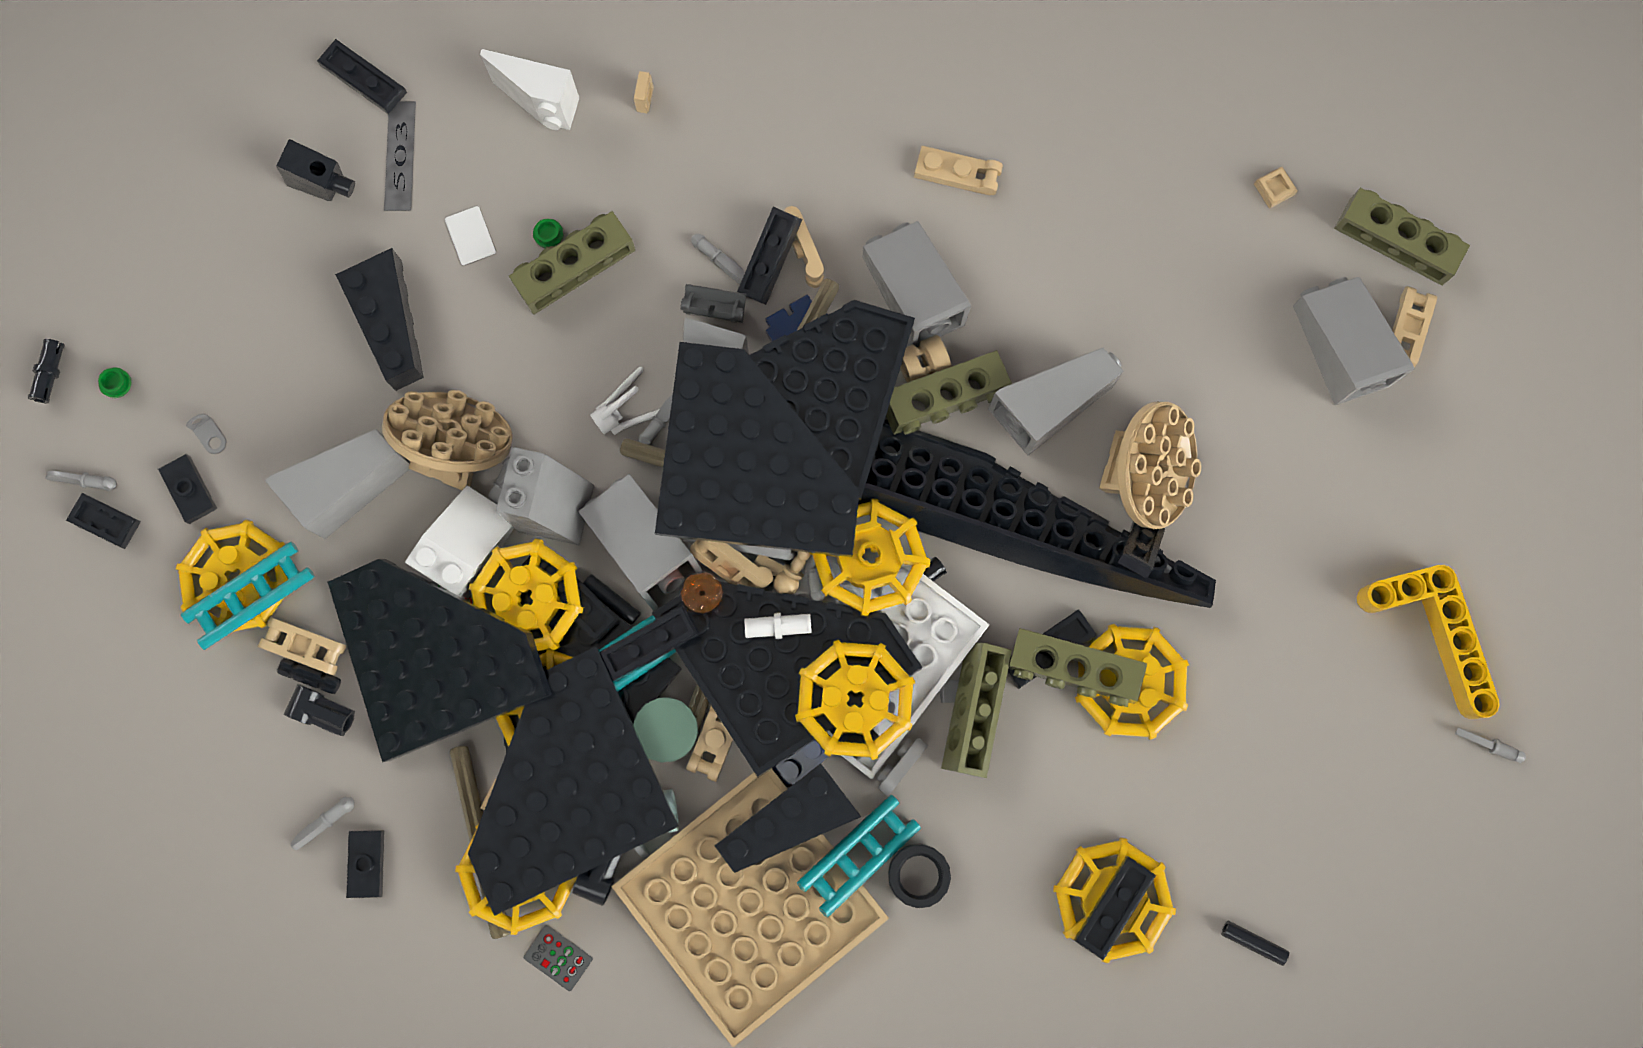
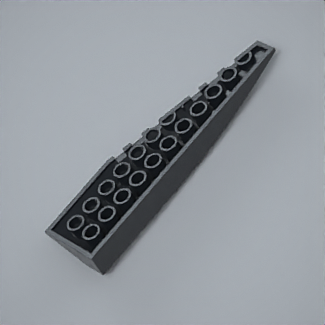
M885 419L861 501H858V505L870 502L872 498L878 499L879 503L909 519L914 518L918 522L916 527L920 532L1019 565L1118 591L1194 606L1212 607L1216 580L1181 560L1174 562L1168 559L1163 554L1164 551L1159 549L1153 569L1146 579L1117 563L1129 533L1127 530L1123 529L1121 533L1108 525L1110 521L1065 496L1061 498L1054 496L1048 490L1049 487L1040 482H1037L1035 485L1020 477L1022 472L1011 466L1007 470L995 463L996 458L985 452L919 430L910 434H904L903 431L893 434L888 420Z

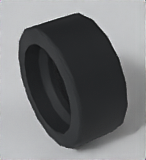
M923 844L908 845L899 850L890 862L888 870L889 885L894 895L905 905L915 908L931 907L941 901L948 892L951 882L950 866L945 857L935 848ZM914 856L929 858L938 869L939 878L937 885L926 895L917 896L910 894L904 889L900 881V871L903 864Z

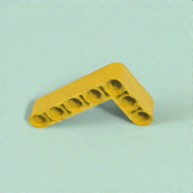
M1436 565L1379 580L1359 590L1357 603L1362 610L1368 613H1376L1422 601L1460 714L1468 719H1481L1491 717L1497 713L1500 706L1499 698L1457 575L1452 568L1446 565ZM1433 574L1439 577L1441 581L1440 588L1436 587L1432 582ZM1403 582L1407 583L1410 586V596H1407L1403 592ZM1372 590H1376L1380 594V604L1373 601ZM1443 605L1448 606L1451 610L1450 619L1444 615ZM1454 635L1458 636L1461 640L1460 650L1453 644ZM1465 666L1471 670L1472 677L1470 681L1464 676L1463 670ZM1476 697L1482 702L1480 712L1474 706Z

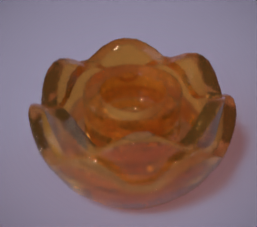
M703 572L691 575L685 580L681 597L690 610L697 613H706L715 609L720 603L723 593L722 586L710 573ZM705 591V595L700 596L699 592Z

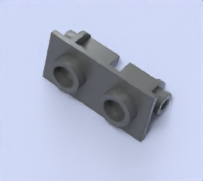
M686 284L685 296L682 298L680 309L688 315L695 314L729 320L734 323H743L746 294Z

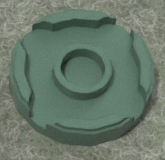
M670 697L657 698L645 704L637 713L633 724L648 758L660 763L674 762L686 756L693 748L698 736L697 720L692 710L682 701Z

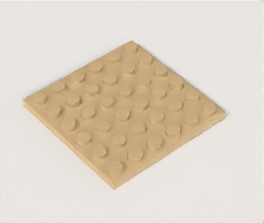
M773 769L759 778L753 772L611 886L732 1047L740 1043L889 919L863 885L828 918L819 910V907L826 901L813 886L806 892L799 888L797 881L834 848L823 834L736 873L732 871L714 845L787 790V787ZM837 863L822 876L835 892L850 879Z

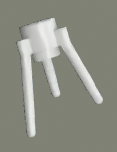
M638 367L590 414L604 435L609 431L616 435L623 429L650 420L653 416L656 417L660 410L646 413L622 423L618 422L623 417L617 409L637 393L639 389L637 386H634L618 400L616 399L643 372L642 367Z

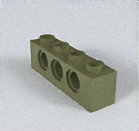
M1361 187L1350 198L1334 227L1335 230L1442 286L1455 276L1470 247L1458 235L1446 233L1435 227L1431 221L1420 219L1408 213L1404 207L1391 204L1380 198L1376 192L1364 190ZM1371 216L1376 217L1379 220L1380 224L1375 223L1371 219ZM1398 230L1404 232L1407 238L1402 237ZM1426 245L1431 246L1434 250V253L1430 252L1427 249Z
M611 211L608 214L598 215L591 221L589 226L581 231L575 230L567 235L565 241L557 246L547 247L539 254L538 258L530 263L520 264L509 275V278L533 315L630 255L636 249L632 238L614 212ZM594 241H604L600 248H590ZM571 256L578 257L576 263L572 265L564 264L567 258ZM543 273H552L549 280L539 281V277Z
M996 350L894 387L886 418L893 434L902 431L904 434H910L919 430L922 427L921 424L932 421L933 424L940 423L950 417L949 414L959 410L963 414L975 409L978 406L977 403L987 400L988 403H991L994 394L999 389L1011 385L1012 382ZM968 380L976 381L981 389H973L969 385ZM946 390L950 392L953 400L944 399L940 391ZM917 400L922 402L925 406V410L921 411L915 409L912 405V401Z
M1019 628L1008 669L1015 670L1013 675L1022 679L1032 680L1033 676L1046 679L1045 685L1058 689H1064L1065 685L1078 688L1077 694L1090 698H1096L1097 694L1109 697V703L1128 707L1129 703L1134 704L1138 702L1147 663ZM1040 652L1050 654L1053 658L1052 667L1048 669L1040 668L1035 661L1036 655ZM1069 662H1080L1084 666V675L1079 678L1071 676L1067 670ZM1102 670H1110L1115 674L1116 683L1114 686L1107 687L1100 682L1099 674Z
M975 643L963 659L941 769L987 778L1012 652L1011 649L987 643Z

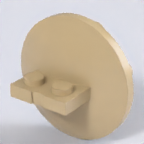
M451 390L448 393L407 392L404 397L396 400L386 409L382 423V432L385 440L397 453L410 460L409 469L430 478L434 477L443 481L442 483L459 490H463L466 486H471L473 472L485 470L501 463L508 456L513 439L509 424L495 411L493 404L469 398L464 392L459 390ZM467 403L476 405V408L468 405Z
M1159 401L1151 402L1143 406L1134 415L1126 431L1115 430L1109 452V460L1105 466L1099 489L1105 493L1120 494L1127 514L1137 525L1144 528L1162 529L1172 524L1181 515L1185 507H1189L1192 504L1194 483L1196 477L1200 475L1201 462L1197 459L1194 421L1188 418L1184 411L1176 404ZM1190 477L1189 486L1185 488L1186 482Z

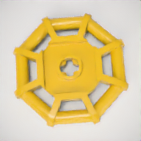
M873 498L870 502L858 505L857 518L867 515L870 518L869 522L856 525L852 557L809 553L814 558L823 587L822 593L825 596L830 595L860 611L861 615L868 616L870 612L902 603L904 605L909 604L912 601L911 596L925 569L930 567V559L926 557L916 527L918 522L914 518L909 519L879 503L878 499ZM877 516L899 528L896 531L884 529L877 522ZM905 534L912 555L904 554L899 538ZM870 548L872 553H878L879 557L875 558L874 563H869L868 560L862 558L865 555V549ZM826 556H833L837 559L841 574L834 579ZM902 564L911 565L912 568L903 585H901L895 577ZM847 580L854 587L864 589L863 598L839 585ZM889 585L894 590V593L871 599L872 589Z
M250 520L210 530L208 528L200 531L201 536L182 562L176 564L175 570L179 574L183 603L180 607L181 610L184 612L230 581L229 575L232 572L235 573L237 570H240V574L283 547L285 543L278 542L256 527L253 521ZM240 536L239 544L235 546L221 547L218 540ZM251 539L266 548L267 552L260 556L249 548ZM210 546L214 553L203 568L194 567ZM280 565L274 567L277 582L270 581L267 572L263 574L271 589H275L288 580ZM192 574L201 575L199 584L203 593L198 597H195ZM252 582L235 593L244 608L261 598ZM283 599L233 632L254 627H266L269 618ZM225 601L217 605L222 609L219 618L208 611L217 626L232 616V612Z
M535 538L533 542L504 548L495 547L492 549L491 557L474 582L469 583L468 589L472 593L473 605L487 610L485 593L493 594L492 606L495 609L496 615L504 618V621L527 631L540 629L543 637L534 639L537 651L547 649L554 651L559 648L560 641L579 613H583L584 607H581L575 572L577 566L574 562L567 561L547 547L542 539ZM531 555L529 565L513 567L509 560ZM541 558L558 569L557 573L550 575L540 568ZM501 565L505 573L495 588L487 587V584ZM561 580H564L567 603H562L557 593L558 583ZM528 590H531L530 598L533 600V603L522 606L520 598L522 592L526 593ZM559 609L566 610L554 629L551 630L549 623Z
M1115 623L1108 625V629L1088 647L1103 651L1113 643L1116 651L1115 655L1147 663L1138 702L1134 704L1129 703L1128 707L1109 703L1113 709L1110 717L1093 698L1077 694L1074 697L1076 703H1080L1102 727L1104 734L1109 737L1113 734L1148 737L1149 740L1154 739L1161 729L1181 711H1186L1188 707L1186 703V680L1189 662L1180 656L1161 635L1160 629L1156 627L1152 629L1117 626ZM1121 639L1145 641L1142 650L1125 649ZM1154 645L1172 665L1162 667L1159 661L1149 653L1152 646ZM1078 662L1079 678L1084 675L1085 671L1084 666L1080 662ZM1102 670L1100 672L1099 679L1103 685L1107 687L1115 685L1116 676L1112 671ZM1174 671L1173 697L1164 693L1165 674ZM1100 694L1096 695V697L1101 696L1107 702L1109 701V697ZM1159 701L1168 704L1152 721L1150 720L1148 711ZM1121 713L1138 714L1142 724L1118 722Z
M836 640L833 641V645L805 669L801 668L798 673L801 678L798 714L795 715L797 722L803 724L825 750V755L829 757L831 754L870 757L871 760L878 759V755L906 730H911L913 726L910 723L913 685L916 683L914 677H910L885 649L886 645L882 643L879 645L845 643ZM845 656L869 657L872 660L868 667L852 666L847 664ZM838 658L841 666L838 671L827 680L817 676ZM878 662L884 666L897 682L887 685L875 672ZM813 683L823 688L822 705L815 709H811ZM899 690L898 716H895L888 712L889 693ZM852 691L855 694L861 692L864 695L861 699L863 706L860 708L856 705L849 707L847 702L850 698L847 694ZM825 715L836 728L832 738L814 717ZM884 719L893 723L874 741L872 740L870 731ZM842 733L863 734L866 744L839 742Z
M474 833L459 865H455V872L459 875L470 908L468 913L471 917L477 916L510 931L511 935H517L519 931L553 918L558 920L562 916L561 911L577 877L560 884L552 901L546 897L544 892L513 907L512 917L504 913L494 916L491 907L486 906L488 904L487 898L484 897L482 900L480 898L473 873L476 872L468 856V851L475 836ZM539 899L545 905L542 909L519 917V908L524 904Z
M1120 837L1119 841L1086 848L1078 847L1075 850L1076 855L1059 883L1054 885L1053 892H1056L1064 926L1063 934L1066 939L1071 938L1074 940L1122 861L1128 856L1156 875L1153 882L1159 905L1150 903L1146 891L1120 933L1133 932L1137 940L1113 945L1105 959L1101 961L1109 963L1113 959L1153 952L1154 944L1171 916L1176 913V908H1173L1164 872L1166 866L1163 862H1157L1128 843L1126 838ZM1117 855L1116 865L1098 869L1092 861ZM1084 865H1086L1091 874L1082 889L1071 888ZM1070 895L1078 896L1081 900L1084 917L1078 922L1075 919ZM1150 910L1158 912L1144 935L1140 926Z

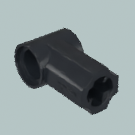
M297 684L283 715L307 725L314 724L326 731L344 736L354 721L355 710L324 698L325 695Z
M622 855L579 875L572 893L603 906L611 892V886L614 884L615 878L613 876Z

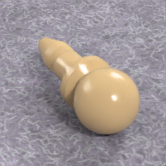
M798 551V555L795 556L791 565L785 564L783 571L776 575L773 584L777 593L791 595L796 593L799 588V580H802L804 577L801 571L807 563L806 560L811 556L809 552Z

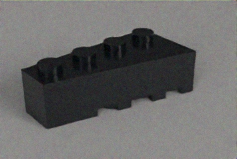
M390 248L335 275L386 382L397 391L424 378L413 329L414 322L409 308L402 260L393 248Z
M820 763L714 846L732 871L736 873L856 820L861 815Z

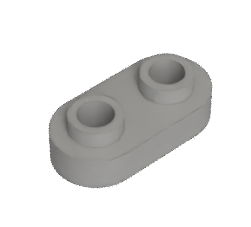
M908 738L897 752L901 759L894 767L888 764L877 777V780L881 782L878 789L889 796L928 745L919 738L914 742Z

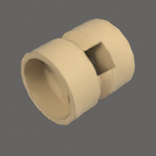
M934 335L920 341L919 347L913 344L907 346L900 369L908 383L951 367V362L941 338L938 335ZM919 356H921L922 361L925 366L924 368H922L920 365V362L918 360Z

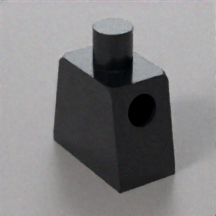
M291 139L288 140L276 165L287 186L326 201H332L335 193L348 198L352 195L355 181L343 176L337 161Z

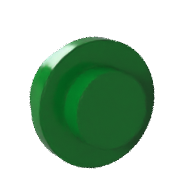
M542 219L533 229L535 242L545 249L550 246H557L564 237L562 226L554 219Z
M109 368L99 375V389L110 398H120L126 395L131 388V377L121 368Z

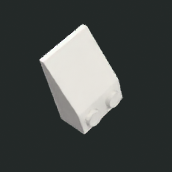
M484 49L481 50L480 56L493 84L545 127L552 130H559L560 128L570 130L579 101V95L570 70Z
M466 486L422 535L405 563L448 591L460 597L469 598L472 594L471 590L468 589L469 583H473L492 555V549L497 546L502 548L514 527L496 512V503L471 487Z

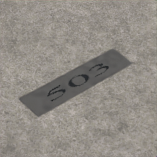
M416 101L398 102L388 114L384 211H411Z

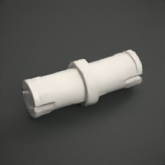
M774 613L773 617L744 619L746 638L775 636L776 639H782V635L812 633L810 614L781 616V613Z

